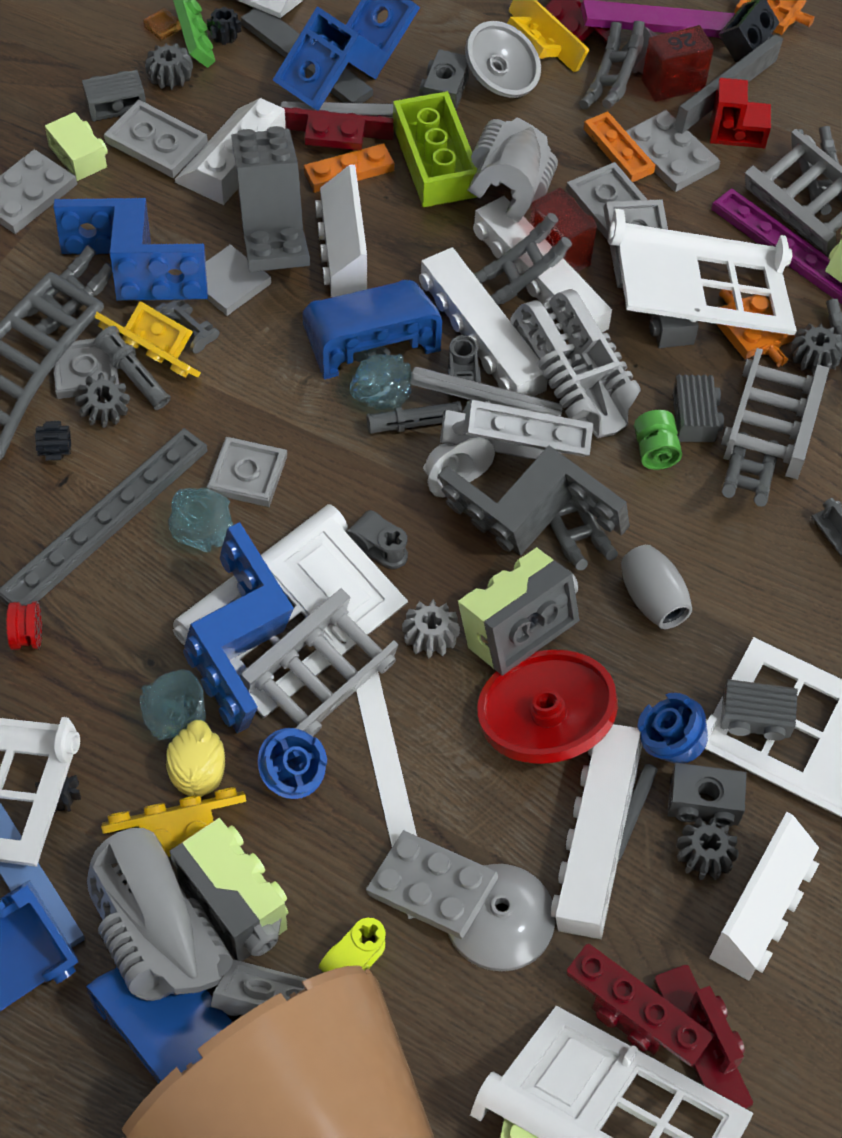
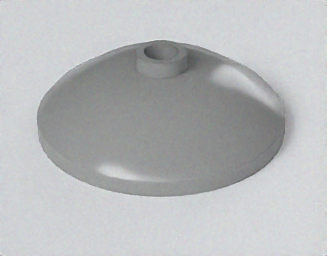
M487 21L476 26L469 34L465 45L467 63L473 75L485 88L500 96L516 98L528 94L537 85L541 75L540 59L531 41L521 31L504 22Z
M508 864L484 865L495 870L499 879L464 938L459 939L449 933L448 936L456 950L466 960L478 967L492 971H511L525 967L541 956L552 939L555 928V917H551L552 898L539 879L522 868ZM499 903H504L508 906V910L501 912L495 906Z

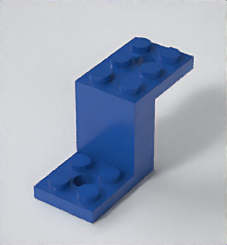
M361 0L345 25L317 6L274 76L273 81L319 111L348 62L376 80L420 7L411 0ZM387 10L388 17L386 21L378 23L377 17L379 13ZM314 64V75L310 78H306V68L309 65Z
M146 198L54 199V213L61 254H81L87 245L97 252L96 254H110L116 300L208 299L204 244H151ZM89 223L92 224L95 227V229L86 230L82 228L81 225ZM178 269L182 274L172 275L168 271Z
M240 522L227 529L220 552V561L226 572H232L238 581L237 588L242 597L191 623L184 645L185 649L183 650L188 664L192 668L197 667L202 675L201 683L209 697L214 696L221 706L219 713L222 720L228 727L233 726L237 734L249 728L258 706L230 660L284 632L294 609Z

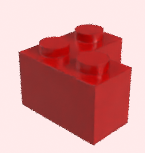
M719 78L710 118V143L766 149L771 130V104L748 102V80Z

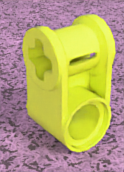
M367 917L359 920L343 939L328 951L318 968L323 972L356 965L361 966L364 971L370 969L385 950L386 932L384 926L375 918ZM372 935L375 936V943L372 941H367L365 944L362 943V936L370 938Z

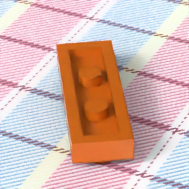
M608 111L584 121V131L611 162H615L632 182L654 173L656 165Z
M383 143L304 165V174L313 192L316 193L320 191L324 184L349 165H355L357 181L392 172L394 171L395 163Z

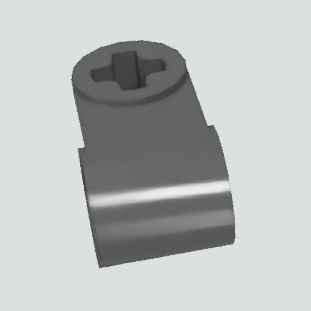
M465 335L456 336L451 340L449 346L448 375L481 383L475 340Z
M367 510L346 532L367 556L388 569L401 568L408 560V552L405 548L407 545L406 532L382 518L377 512Z

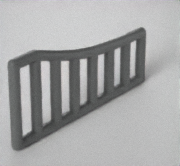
M48 272L0 322V355L32 374L24 389L0 374V389L17 399L10 415L0 410V425L4 426L0 434V461L5 456L30 401L46 376L78 336L95 319L96 312L101 313L104 309L102 301L53 272ZM53 286L88 308L78 319H75L41 297ZM34 307L68 328V330L56 341L21 318ZM13 328L49 350V353L39 364L1 339Z

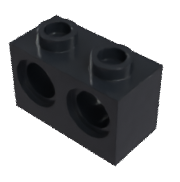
M751 0L743 3L718 35L734 61L743 59L772 37V32L780 22L767 0Z

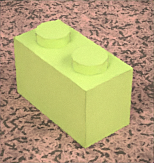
M75 112L45 125L50 149L67 170L76 176L77 181L107 168L105 155L108 151L105 143L101 138L97 139L94 136L89 123L82 121Z

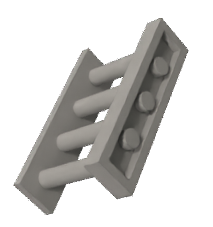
M794 129L791 132L792 150L767 172H761L754 165L745 172L746 189L828 257L836 246V231L842 227V211L829 223H822L815 217V214L842 191V166L816 146V143L809 135H803L797 129ZM801 156L813 165L787 189H781L774 183V180ZM820 174H824L833 182L832 185L807 206H801L794 200V197Z
M757 348L754 359L747 358L742 376L748 379L733 428L726 426L721 445L727 446L723 459L730 460L734 445L782 458L784 463H788L785 476L798 480L806 457L829 367L817 364L814 376L807 375V378L758 365L763 349ZM758 377L803 390L802 393L808 394L807 399L801 398L797 400L754 388L752 384L754 378ZM748 399L796 412V416L801 417V421L791 423L745 410ZM744 422L790 435L789 439L795 440L794 445L788 444L786 447L738 433L740 424Z
M470 400L467 401L466 413L444 410L440 442L458 445L470 438L480 437L488 439L494 446V451L501 454L536 460L547 446L550 445L559 453L585 457L590 455L593 423Z
M342 588L240 675L249 693L256 688L259 691L264 690L298 725L296 729L305 731L312 737L322 728L320 722L377 671L381 674L385 673L396 661L394 655L398 644L394 640L382 650L347 615L349 613L347 607L351 597ZM331 623L334 626L339 625L372 659L359 672L323 637V630ZM304 646H314L347 680L334 694L298 658V652ZM281 666L284 669L289 668L323 703L309 716L273 680V673Z

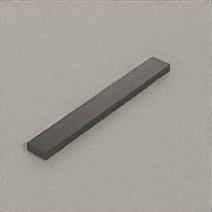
M183 428L0 587V600L7 606L10 602H19L21 605L31 604L32 601H39L207 453V445Z

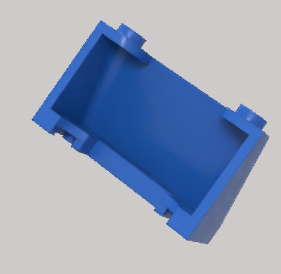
M401 280L396 283L350 294L316 300L308 304L303 311V326L324 379L339 376V365L345 360L347 364L353 363V353L409 340L412 348H416L418 344H421L426 354L441 351L442 318L440 313L420 286L412 280Z
M30 880L0 898V1011H2L44 981L48 982L54 979L56 984L67 979L76 972L73 965L79 961Z
M117 967L97 977L86 986L93 1007L103 1020L107 1019L111 1027L118 1031L158 1084L176 1067L180 1072H183L187 1069L186 1065L191 1062L195 1064L202 1057L197 1049L233 1023L221 1009L211 1007L212 996L207 990L198 993L170 994L155 1001L138 998L129 991Z

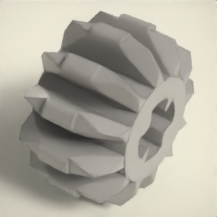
M434 599L429 603V606H425L419 601L416 605V610H408L406 620L402 623L406 646L413 645L415 654L423 650L426 651L428 658L433 655L434 651H437L443 657L446 653V648H454L456 638L460 634L456 612H448L449 607L447 603L437 607Z

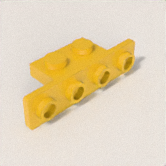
M513 0L509 7V12L514 17H510L507 24L517 28L531 41L540 59L558 57L573 72H578L589 52V48L537 0Z
M141 301L138 303L125 327L107 316L96 312L95 318L100 320L98 327L104 330L110 326H116L119 332L124 335L122 339L127 344L132 345L136 349L140 345L148 349L146 355L161 364L166 359L172 363L170 369L185 378L189 373L196 377H199L201 374L200 371L178 359L193 331Z
M230 787L215 791V797L201 800L200 795L182 798L179 800L180 805L166 808L165 803H159L144 807L143 814L130 816L129 811L114 813L107 816V822L102 823V833H110L136 826L154 832L162 844L163 850L169 857L170 850L214 822L212 809L246 802V796L244 791L237 792L236 787Z

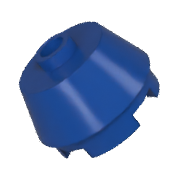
M665 694L668 699L660 701L654 707L648 704L639 717L637 727L641 732V743L646 752L654 757L673 764H685L696 759L707 745L708 730L705 712L697 701L690 699L684 694Z
M296 728L280 729L270 734L261 745L258 754L259 776L264 785L277 795L290 799L306 797L319 787L324 778L327 765L325 749L316 737L313 738L307 732Z

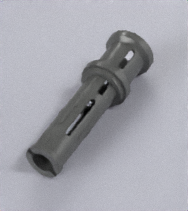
M110 326L101 331L95 338L94 344L97 348H102L111 358L110 363L112 366L124 371L155 410L166 406L171 396L164 391L135 357V348L132 345H127L120 337L119 329L116 326Z

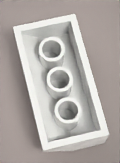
M262 98L238 108L175 178V183L224 205L238 189L231 134H236L243 129H252L255 132L267 131L268 128L274 126L286 129L285 109Z
M349 165L320 188L321 200H315L316 218H322V222H318L319 240H325V244L320 245L321 262H327L328 266L323 267L324 285H330L331 297L367 289V250L355 165Z
M786 812L721 932L709 958L748 981L755 970L763 973L773 954L766 950L771 939L779 942L788 925V922L782 919L786 910L795 911L804 892L798 890L802 880L810 882L819 863L813 860L819 847L792 814Z

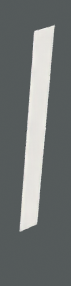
M377 671L356 692L390 841L393 847L403 830L416 836L417 834ZM408 915V919L415 918L413 916Z

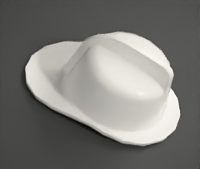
M477 437L470 438L458 445L445 443L434 448L429 454L426 464L423 466L425 473L428 475L429 490L435 496L446 497L441 490L443 486L439 478V474L446 466L450 467L469 483L478 478L492 464L495 455L494 446L488 439Z

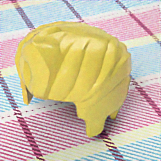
M194 720L188 723L187 729H182L179 735H176L172 742L168 744L166 768L172 784L180 792L187 796L200 795L202 797L213 792L220 785L225 770V752L219 736L216 733H212L206 722Z

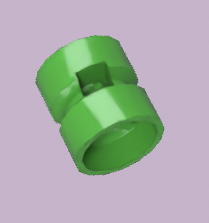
M652 410L645 412L635 420L634 429L639 443L638 448L643 466L648 469L660 470L672 467L681 460L682 450L677 436L675 418L672 413L666 410Z

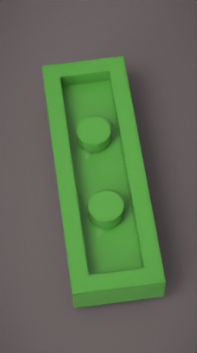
M173 0L189 55L208 68L215 62L212 51L213 44L206 32L208 28L201 15V6L196 0Z

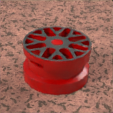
M32 601L31 604L21 605L19 602H10L8 604L7 638L11 650H20L22 646H29L30 644L33 649H40L42 642V614L38 601Z

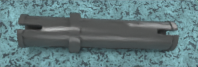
M459 401L404 410L401 407H395L394 411L367 414L368 432L373 434L396 430L399 433L404 432L405 428L440 424L443 420L444 410L463 413L462 406Z

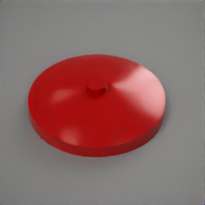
M544 650L535 652L503 676L496 671L486 682L480 693L477 712L484 737L499 753L521 762L545 764L571 759L599 743L609 732L615 721L618 711V699L615 684L610 673L593 658L568 650Z

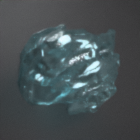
M401 354L369 356L366 360L361 361L356 374L353 375L349 387L350 393L357 401L375 410H394L395 407H401L409 398V394H411V365L408 362L403 363V356Z
M187 488L176 491L171 502L172 513L168 520L172 537L181 544L192 546L204 552H211L212 545L217 548L223 546L227 529L233 526L228 508L230 501L226 497L207 488Z
M173 670L158 677L150 685H144L141 688L142 694L139 700L144 724L151 731L152 736L157 737L158 740L174 738L176 735H179L182 729H187V724L194 720H206L207 714L205 711L203 688L198 678L189 670Z

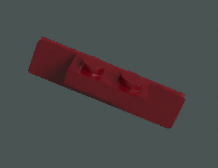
M551 0L544 7L581 42L594 32L607 45L610 28L585 26L581 12L582 3L579 0Z
M282 107L285 109L286 129L306 131L305 145L362 150L364 137L393 140L394 138L393 118Z
M591 944L584 946L567 969L566 974L596 996L592 1009L596 1012L597 1018L610 1028L617 1027L628 1035V1041L640 1051L646 1052L648 1050L655 1055L662 1045L687 1065L694 1066L713 1038L711 1032Z
M682 965L656 975L654 983L660 996L713 1034L711 1042L693 1066L701 1084L745 1109L751 1108L753 1100L738 1070L744 1058V1044L738 1032L732 1031L726 1020L728 1013L722 998L719 995H714L711 986L700 989L688 965Z

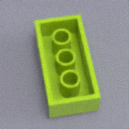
M448 91L393 101L394 131L422 206L429 207L476 198L477 196L467 190L478 168L472 162V150Z

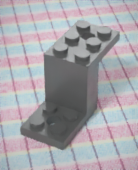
M274 126L268 128L267 131L255 132L252 129H243L236 134H231L237 170L242 230L249 271L310 266L309 251L303 231L298 161L290 130Z
M550 445L547 446L498 503L448 466L439 474L443 486L441 490L448 499L446 501L447 505L456 513L461 514L464 512L471 517V523L482 533L488 530L496 537L495 541L505 551L510 552L514 550L520 556L570 499L571 503L583 513L588 511L597 517V523L608 532L614 530L622 536L630 527L627 502Z

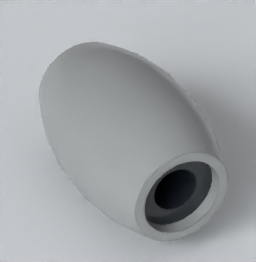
M641 545L632 549L623 557L621 569L628 593L638 609L650 621L661 629H670L680 625L691 615L692 604L684 579L674 564L664 554L651 545Z

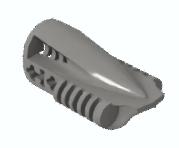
M518 117L513 121L506 122L499 119L489 121L471 156L474 166L478 169L467 191L481 198L490 184L497 186L503 183L512 189V199L505 215L518 223L529 209L531 202H539L545 198L558 166V160L548 146L547 136L533 125Z
M568 289L556 293L547 303L542 304L538 300H533L520 305L513 313L510 321L540 359L537 365L541 370L545 369L543 375L546 379H550L548 383L551 389L557 388L554 394L557 398H562L560 404L563 408L568 407L565 411L568 418L593 423L592 433L597 438L615 435L628 426L629 408L637 398L641 388L636 380L630 381L633 378V374L631 371H625L628 368L625 361L619 362L622 359L621 354L614 352L616 350L615 344L613 342L608 343L611 340L609 334H602L580 295L575 290ZM557 318L559 323L554 324L553 320ZM563 329L564 334H560L559 331Z
M145 828L126 829L112 835L96 849L88 871V891L103 920L98 927L99 934L104 940V944L114 959L129 991L138 998L155 1001L170 994L198 993L216 986L222 979V976L230 970L233 959L198 900L186 897L177 882L169 858L154 832ZM114 863H118V865L114 868L111 865Z

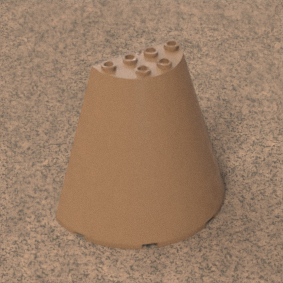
M358 965L336 968L302 981L304 989L297 994L293 992L289 995L290 999L287 1001L282 993H279L238 1018L197 1049L202 1057L195 1064L191 1062L186 1065L187 1069L183 1072H180L177 1067L171 1071L140 1103L122 1128L126 1138H434L379 982L370 969L364 971Z

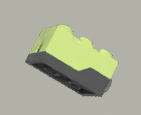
M537 547L525 556H522L516 561L514 570L511 572L502 570L494 575L488 583V588L485 590L476 588L458 600L468 648L503 676L580 621L576 601V593L578 592L576 577L572 572Z
M219 817L170 850V856L177 882L189 898L198 900L226 948L235 960L242 962L251 955L261 956L267 953L276 945L278 936L287 930L286 915L288 910L285 906L287 897L276 881L271 884L266 882L262 876L265 868L259 858L254 853L248 855L243 852L240 846L244 844V841L239 832L232 825L227 828Z

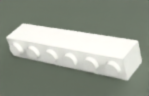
M505 196L475 210V223L473 226L476 236L491 248L492 253L498 259L528 236L534 229L524 216L517 223L505 215L510 204ZM546 239L536 244L543 256L552 248ZM527 252L513 262L520 275L534 265ZM564 258L526 286L529 294L536 297L542 304L549 302L558 292L568 289L575 290L580 295L601 332L609 329L612 309Z
M449 248L422 260L421 274L419 275L421 286L425 291L429 290L435 299L438 309L444 311L450 318L453 329L475 340L477 354L482 361L483 368L488 374L493 375L498 382L499 388L533 397L546 391L548 379L543 375L545 369L541 370L537 365L540 359L454 248Z
M613 724L606 736L588 750V755L591 756L590 765H584L581 774V786L584 787L583 796L576 797L573 817L577 818L575 829H569L567 835L566 850H569L570 854L568 862L562 861L559 871V883L563 884L561 894L554 895L551 906V917L556 918L559 932L602 939L621 841L642 749L641 732L638 728Z

